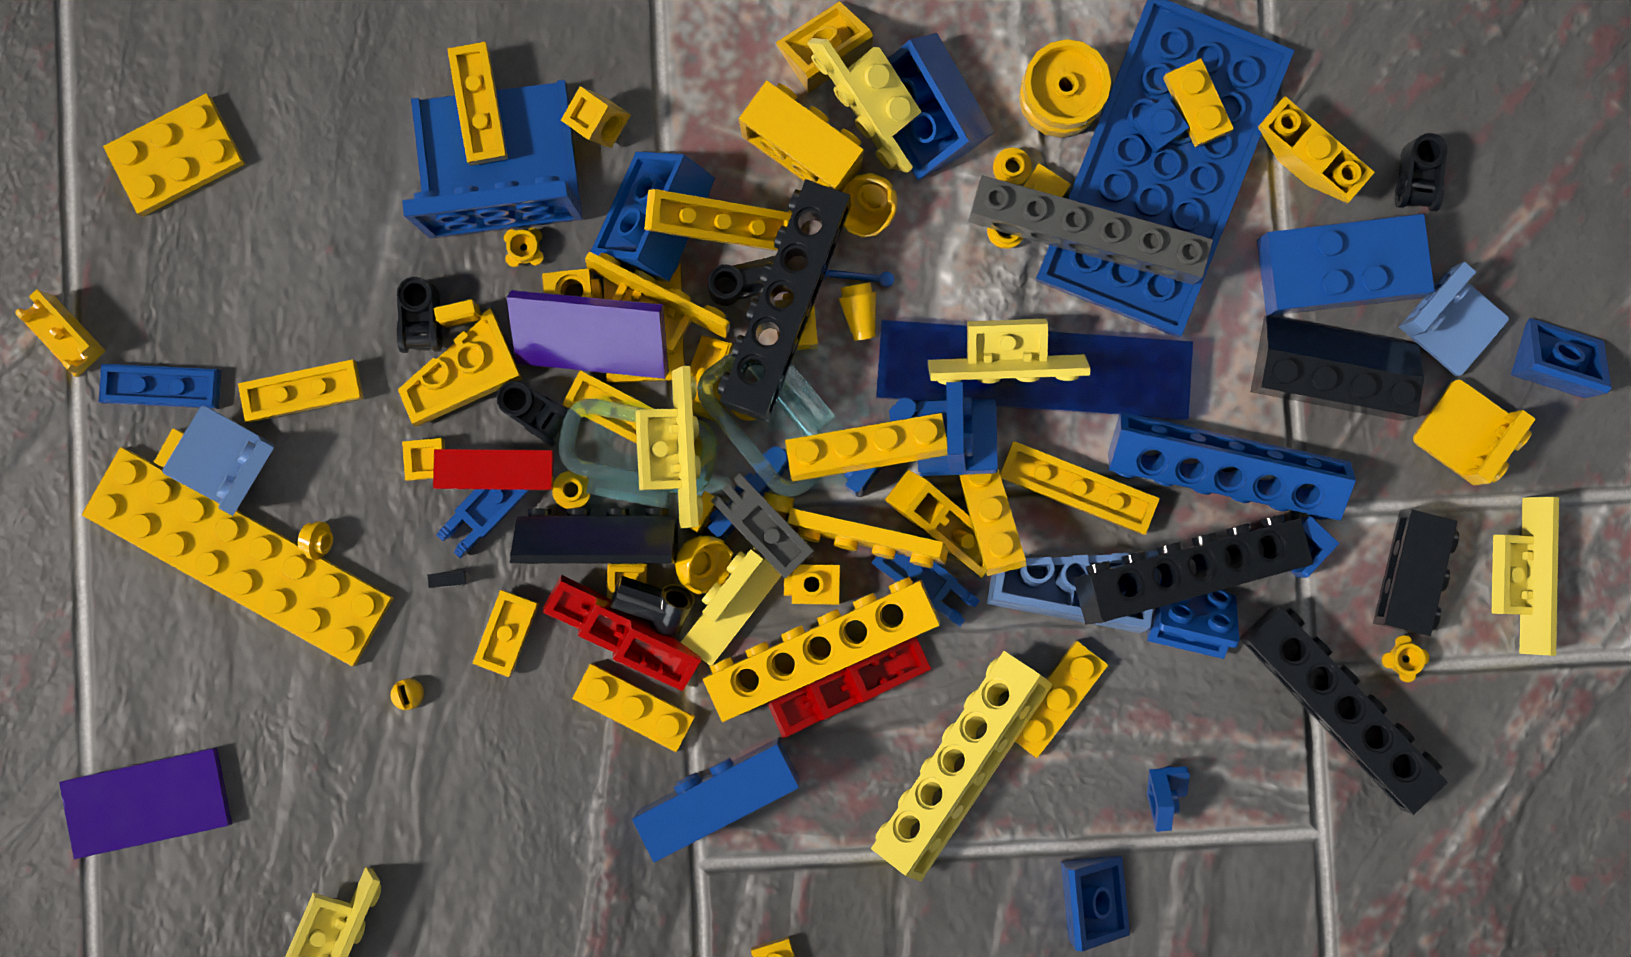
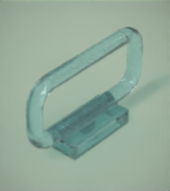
M732 353L724 356L709 367L699 379L697 390L702 406L767 486L775 493L787 497L798 496L806 492L824 477L794 482L784 480L713 393L714 384L722 378L725 371L730 372L736 360V358L732 357ZM791 363L777 404L804 436L822 434L821 431L836 416ZM753 365L748 368L759 381L765 375V368L761 365Z
M583 399L576 402L567 411L563 421L559 441V455L562 463L571 472L589 477L586 493L668 509L670 495H678V489L639 491L638 471L585 461L578 458L574 451L579 422L583 416L595 414L636 422L635 411L646 408L601 399ZM699 419L698 437L702 442V450L700 455L701 474L700 478L696 479L697 493L701 492L709 484L717 455V438L714 430L706 422Z

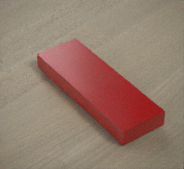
M434 449L433 489L553 490L554 451Z

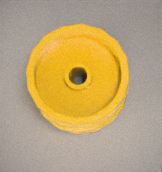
M1065 39L1049 43L1036 52L1021 80L1018 97L1023 115L1032 127L1045 135L1059 138L1078 135L1092 125L1108 99L1111 86L1108 65L1097 50L1084 42ZM1066 87L1069 89V92L1062 91V89Z

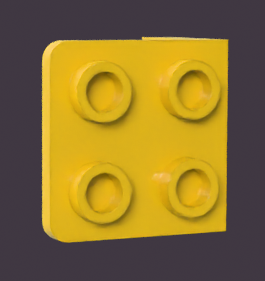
M1455 380L1449 384L1414 433L1413 441L1417 446L1473 486L1490 484L1491 482H1497L1505 474L1509 467V463L1506 461L1514 450L1518 451L1527 443L1532 434L1529 428L1536 419L1524 410L1507 413L1464 381Z

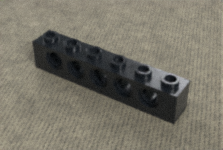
M805 179L801 190L795 189L788 207V211L792 212L788 225H781L777 233L774 248H777L778 251L774 262L768 261L760 279V284L764 285L759 299H752L747 311L746 320L750 321L745 336L739 335L734 344L732 357L736 358L731 373L725 371L719 383L717 393L722 395L720 401L724 407L769 423L852 206L850 194ZM816 220L822 224L821 229L817 233L808 235L801 231V227L805 222ZM795 256H802L808 260L806 267L800 271L789 270L787 263ZM788 292L794 296L793 302L786 308H778L773 305V300L777 294ZM772 328L780 332L778 340L772 345H763L759 342L760 334L766 329ZM761 365L765 368V375L760 381L749 382L745 380V372L750 366Z
M1284 514L1261 519V528L1251 530L1250 523L1227 528V537L1217 539L1215 532L1193 537V546L1182 548L1181 542L1157 547L1158 555L1147 558L1145 551L1122 556V565L1111 567L1108 560L1085 566L1087 574L1073 577L1085 625L1107 622L1313 565L1301 518L1285 521ZM1260 541L1264 545V555L1261 554L1259 549ZM1226 550L1229 552L1231 557L1230 565H1228L1225 560ZM1191 559L1196 564L1195 575L1191 572L1190 569ZM1156 568L1160 571L1162 576V581L1160 585L1156 582L1154 577ZM1120 577L1126 582L1127 590L1125 595L1119 590L1118 583Z
M1272 606L1239 639L1402 811L1412 815L1417 813L1448 783L1439 773L1443 769L1442 766L1429 753L1424 751L1421 754L1411 744L1415 738L1404 726L1398 722L1395 725L1390 722L1384 715L1387 712V708L1372 694L1366 696L1356 686L1360 682L1358 677L1345 665L1339 668L1329 657L1333 653L1331 649L1319 637L1315 636L1312 639L1302 629L1305 622L1294 610L1289 607L1284 610L1282 607ZM1292 638L1298 645V652L1294 658L1288 660L1283 655L1282 647L1286 640ZM1320 667L1325 673V681L1322 686L1315 689L1311 685L1310 675L1314 669ZM1348 696L1352 702V710L1347 716L1341 717L1337 709L1338 703L1343 697ZM1375 725L1379 730V739L1374 745L1369 746L1365 740V734L1371 726ZM1403 754L1407 765L1401 774L1396 775L1393 770V762L1396 757Z

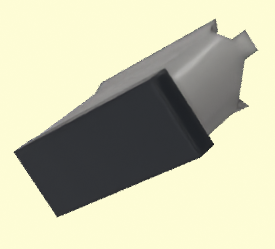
M466 570L427 574L428 587L447 588L463 586L470 577V573H467Z

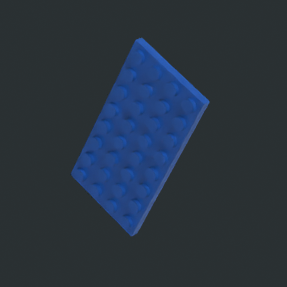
M1146 0L1067 199L1213 239L1203 278L1194 285L1049 245L1035 281L1180 338L1262 134L1258 126L1272 109L1294 50L1169 0ZM1202 59L1234 129L1230 133L1196 148L1186 131L1155 153L1134 125L1133 120L1166 96L1176 108L1163 77L1166 73Z

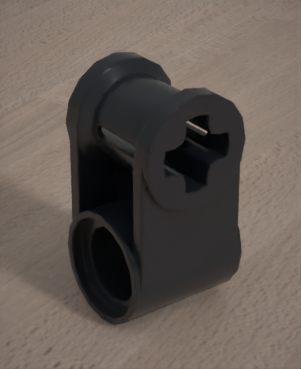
M1425 133L1407 143L1402 149L1399 177L1394 198L1396 207L1404 208L1406 205L1424 206L1429 211L1434 212L1440 209L1445 191L1444 174L1448 151L1447 144L1439 135ZM1418 145L1425 146L1429 150V163L1419 158L1417 154Z
M420 277L406 278L397 288V343L401 353H408L409 349L432 348L434 352L442 350V325L436 321L434 308L440 307L439 292L433 284ZM423 286L427 293L426 299L421 305L413 306L410 299L411 293L416 287ZM414 334H426L424 336H413Z
M518 381L505 383L497 393V404L504 414L523 425L524 429L552 447L556 444L554 438L566 420H572L574 417L573 413L547 396L543 397ZM514 390H523L526 395V403L519 410H511L507 404L508 395Z

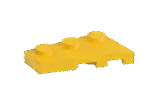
M491 308L480 316L481 320L466 333L463 331L453 340L454 344L437 359L432 358L398 389L410 421L415 427L496 392L505 383L522 380L495 313Z

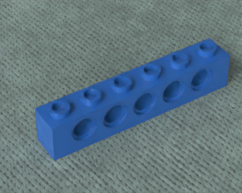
M1124 412L1119 414L1108 451L1109 471H1114L1122 477L1134 478L1137 476L1154 480L1163 486L1178 485L1192 488L1197 493L1204 495L1215 493L1229 496L1241 503L1252 501L1269 505L1278 511L1293 510L1307 513L1309 516L1319 520L1330 518L1341 521L1356 482L1350 461ZM1148 450L1160 451V453L1153 456L1144 454ZM1189 458L1198 459L1197 462L1192 464L1183 463L1184 460ZM1226 467H1235V468H1237V469H1235V470L1232 471V472H1223V471H1221L1222 469H1224V468H1226ZM1266 475L1275 476L1271 480H1260V478ZM1303 484H1313V486L1306 489L1299 488Z

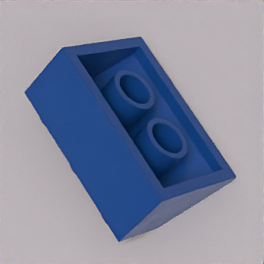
M937 33L910 39L887 58L921 110L918 116L893 136L913 168L911 170L917 181L969 153L995 133Z
M635 152L590 252L598 256L600 253H606L617 259L621 263L620 267L632 273L635 270H639L650 275L655 280L670 282L690 237L644 230L648 190L658 189L709 198V192L715 177L685 154Z

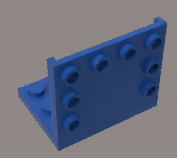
M557 80V83L496 90L508 159L472 166L466 160L456 96L422 100L412 98L411 105L422 192L415 193L414 199L402 200L404 217L430 239L583 220L573 132L571 127L561 121L569 106L567 83L565 80Z

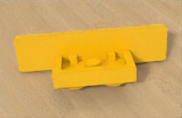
M588 252L585 258L586 267L591 272L619 285L612 300L663 304L668 353L674 354L690 322L721 337H727L730 330V322L725 319L726 315L722 311L709 305L702 308L690 302L691 298L681 290L670 288L668 291L656 285V280L650 275L639 270H635L632 273L620 267L621 263L606 253H600L598 256Z

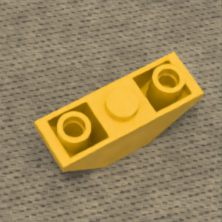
M1286 96L1281 99L1258 126L1276 159L1307 186L1343 202L1349 203L1375 173Z

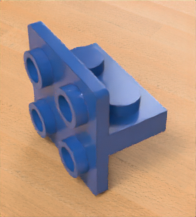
M946 382L947 401H923L918 403V417L942 413L947 438V456L918 460V473L920 476L993 474L998 472L997 411L995 399L964 397L963 382Z
M1219 590L1157 607L1151 620L1150 629L1147 631V641L1224 659L1228 648H1236L1240 641L1236 595Z

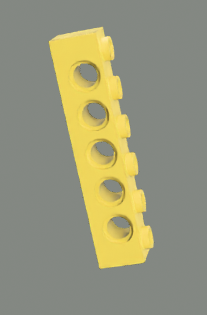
M1005 651L1002 652L999 658L994 659L988 666L986 678L978 690L973 691L967 697L964 710L957 721L945 730L942 736V743L935 754L927 758L921 766L920 776L912 788L906 790L900 797L898 809L894 815L879 828L876 834V841L871 849L905 876L921 882L1053 684ZM1009 690L1007 702L998 706L1000 695ZM987 723L985 735L976 739L977 729L982 724ZM964 756V766L961 770L955 772V762L958 758ZM942 788V798L939 803L933 806V795ZM919 821V833L911 839V828Z

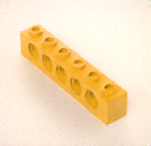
M910 576L888 586L891 591L890 594L876 599L875 594L871 593L852 602L855 609L840 615L838 609L816 618L819 625L805 631L803 626L800 625L782 633L783 642L769 647L767 641H764L745 650L747 658L733 663L732 658L729 657L709 666L712 674L703 678V681L721 721L725 722L939 626L941 622L922 580L913 583ZM896 604L902 609L904 617L900 624L889 625L883 620L882 609L885 605ZM858 620L864 623L867 628L866 638L862 641L851 640L846 633L848 622ZM821 636L829 641L831 652L828 656L818 657L813 654L810 643L814 637ZM778 653H787L792 656L795 662L793 672L783 673L777 669L775 658ZM743 669H751L756 672L759 678L757 688L748 689L741 684L740 673Z

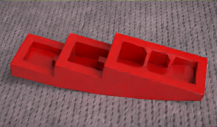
M561 574L544 604L543 613L578 628L579 637L613 652V660L680 691L684 690L701 662V657L672 636L657 633L647 620L610 608L611 599Z
M915 636L767 702V705L782 738L890 690L931 670V667Z

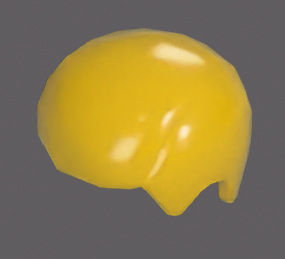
M873 173L856 175L841 191L850 194L852 206L844 225L848 232L861 238L877 236L893 221L897 212V193L893 189V185L886 178Z
M711 535L695 536L684 543L677 554L675 562L677 576L680 582L691 592L696 594L708 593L716 582L721 586L726 582L730 574L726 568L732 562L733 552L724 543V540Z

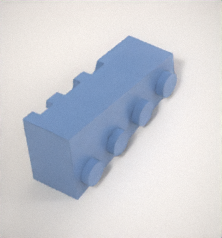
M1158 551L1146 552L1147 558L1158 555ZM1133 553L1026 558V567L991 576L987 604L1085 623L1073 577L1087 574L1085 566L1109 560L1111 567L1122 565L1121 557ZM1156 568L1154 577L1157 582L1159 570ZM1120 577L1118 583L1119 590L1125 595L1127 590L1126 582ZM1153 609L1103 623H1095L1094 625L1142 633L1150 629Z

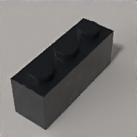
M1413 509L1399 511L1373 624L1416 635L1431 636L1432 630L1438 627L1441 619V608L1438 607L1441 591L1444 592L1450 581V570L1447 569L1450 553L1453 554L1459 542V532L1456 531L1457 520Z

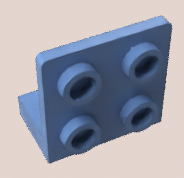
M1465 262L1449 268L1434 285L1435 292L1426 295L1399 325L1403 332L1455 376H1460L1467 370L1509 320L1507 315L1468 283L1476 271Z
M202 405L163 467L162 472L217 502L219 509L233 516L274 449V445L267 439L211 408Z

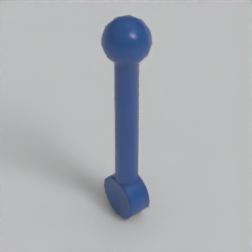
M827 269L824 279L831 277L877 282L884 288L892 286L894 282L893 274L888 271L880 275Z

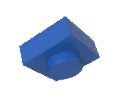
M1167 96L1133 120L1134 125L1155 153L1189 129L1188 124Z

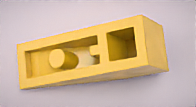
M908 469L885 498V501L931 539L944 542L950 554L982 578L986 570L970 516L929 481Z

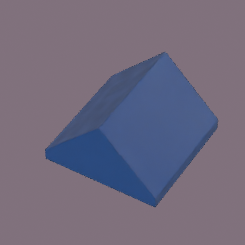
M1532 318L1528 319L1511 376L1584 399L1607 394L1612 386L1603 340Z
M1122 856L1061 861L1068 940L1074 949L1083 952L1129 936L1130 929Z

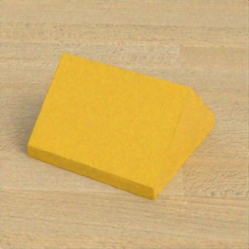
M839 1L777 41L776 44L809 93L831 79L828 74H823L812 60L811 56L814 53L807 44L812 38L828 39L848 68L873 48L874 36L872 31Z

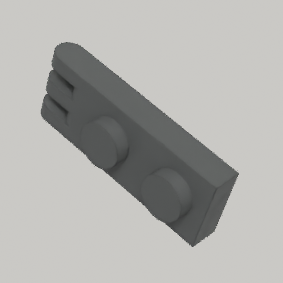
M739 473L734 480L744 491L738 495L727 485L722 491L733 502L727 507L725 502L717 495L711 502L783 578H786L813 550Z

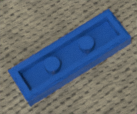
M101 364L98 402L105 404L200 408L202 405H205L211 409H219L221 370Z

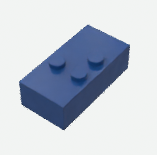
M1424 214L1267 232L1257 240L1266 316L1420 299L1435 292Z
M779 737L733 761L730 757L709 768L711 772L701 778L698 772L686 776L676 782L677 785L673 787L675 791L640 808L632 818V821L653 862L659 861L798 789L800 778Z

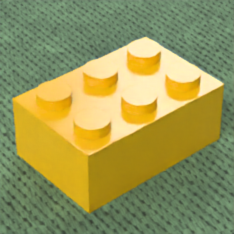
M766 80L738 118L742 138L802 181L807 179L842 191L845 185L862 168L864 149L860 147L861 141L846 129H842L839 132L828 124L829 118L816 107L810 106L807 109L795 101L797 95L787 86L781 83L774 86Z

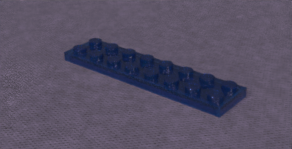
M881 320L876 399L899 400V398L908 397L915 402L947 401V386L938 383V381H931L928 360L966 359L967 326ZM1048 331V356L1085 354L1090 366L1089 376H1079L1078 379L1072 381H1063L1056 377H1040L1035 382H1022L1016 378H1002L999 382L990 384L978 382L977 379L961 380L963 382L964 397L995 399L996 407L1115 416H1119L1120 412L1147 418L1188 420L1193 341Z

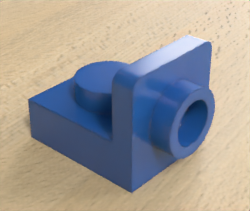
M1165 766L1159 769H1149L1147 798L1156 832L1172 831L1174 814H1179L1180 811L1179 797H1185L1188 793L1190 773L1187 766Z

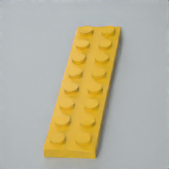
M119 448L81 514L82 516L348 665H357L394 597L324 558L318 557L317 560L307 558L304 553L299 551L298 544L238 510H236L233 516L218 508L217 502L165 475L162 472L163 468L127 448Z

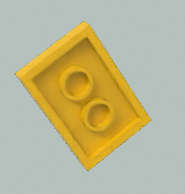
M207 93L103 146L136 213L142 217L245 165L212 97Z

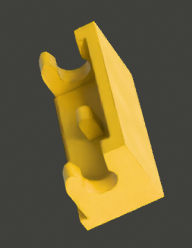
M36 289L29 296L34 304L26 310L18 308L15 312L74 377H79L106 352L52 294Z

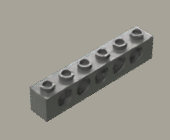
M984 175L981 176L968 222L1191 285H1194L1203 278L1213 239Z

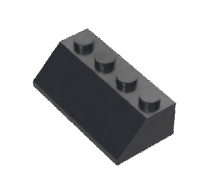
M1264 316L1250 392L1399 421L1417 418L1424 384L1419 345Z
M586 508L567 509V516H551L552 509H528V516H517L510 552V563L675 564L678 554V517L669 516V509L646 508L645 516H630V509L608 508L606 509V516H591V509Z

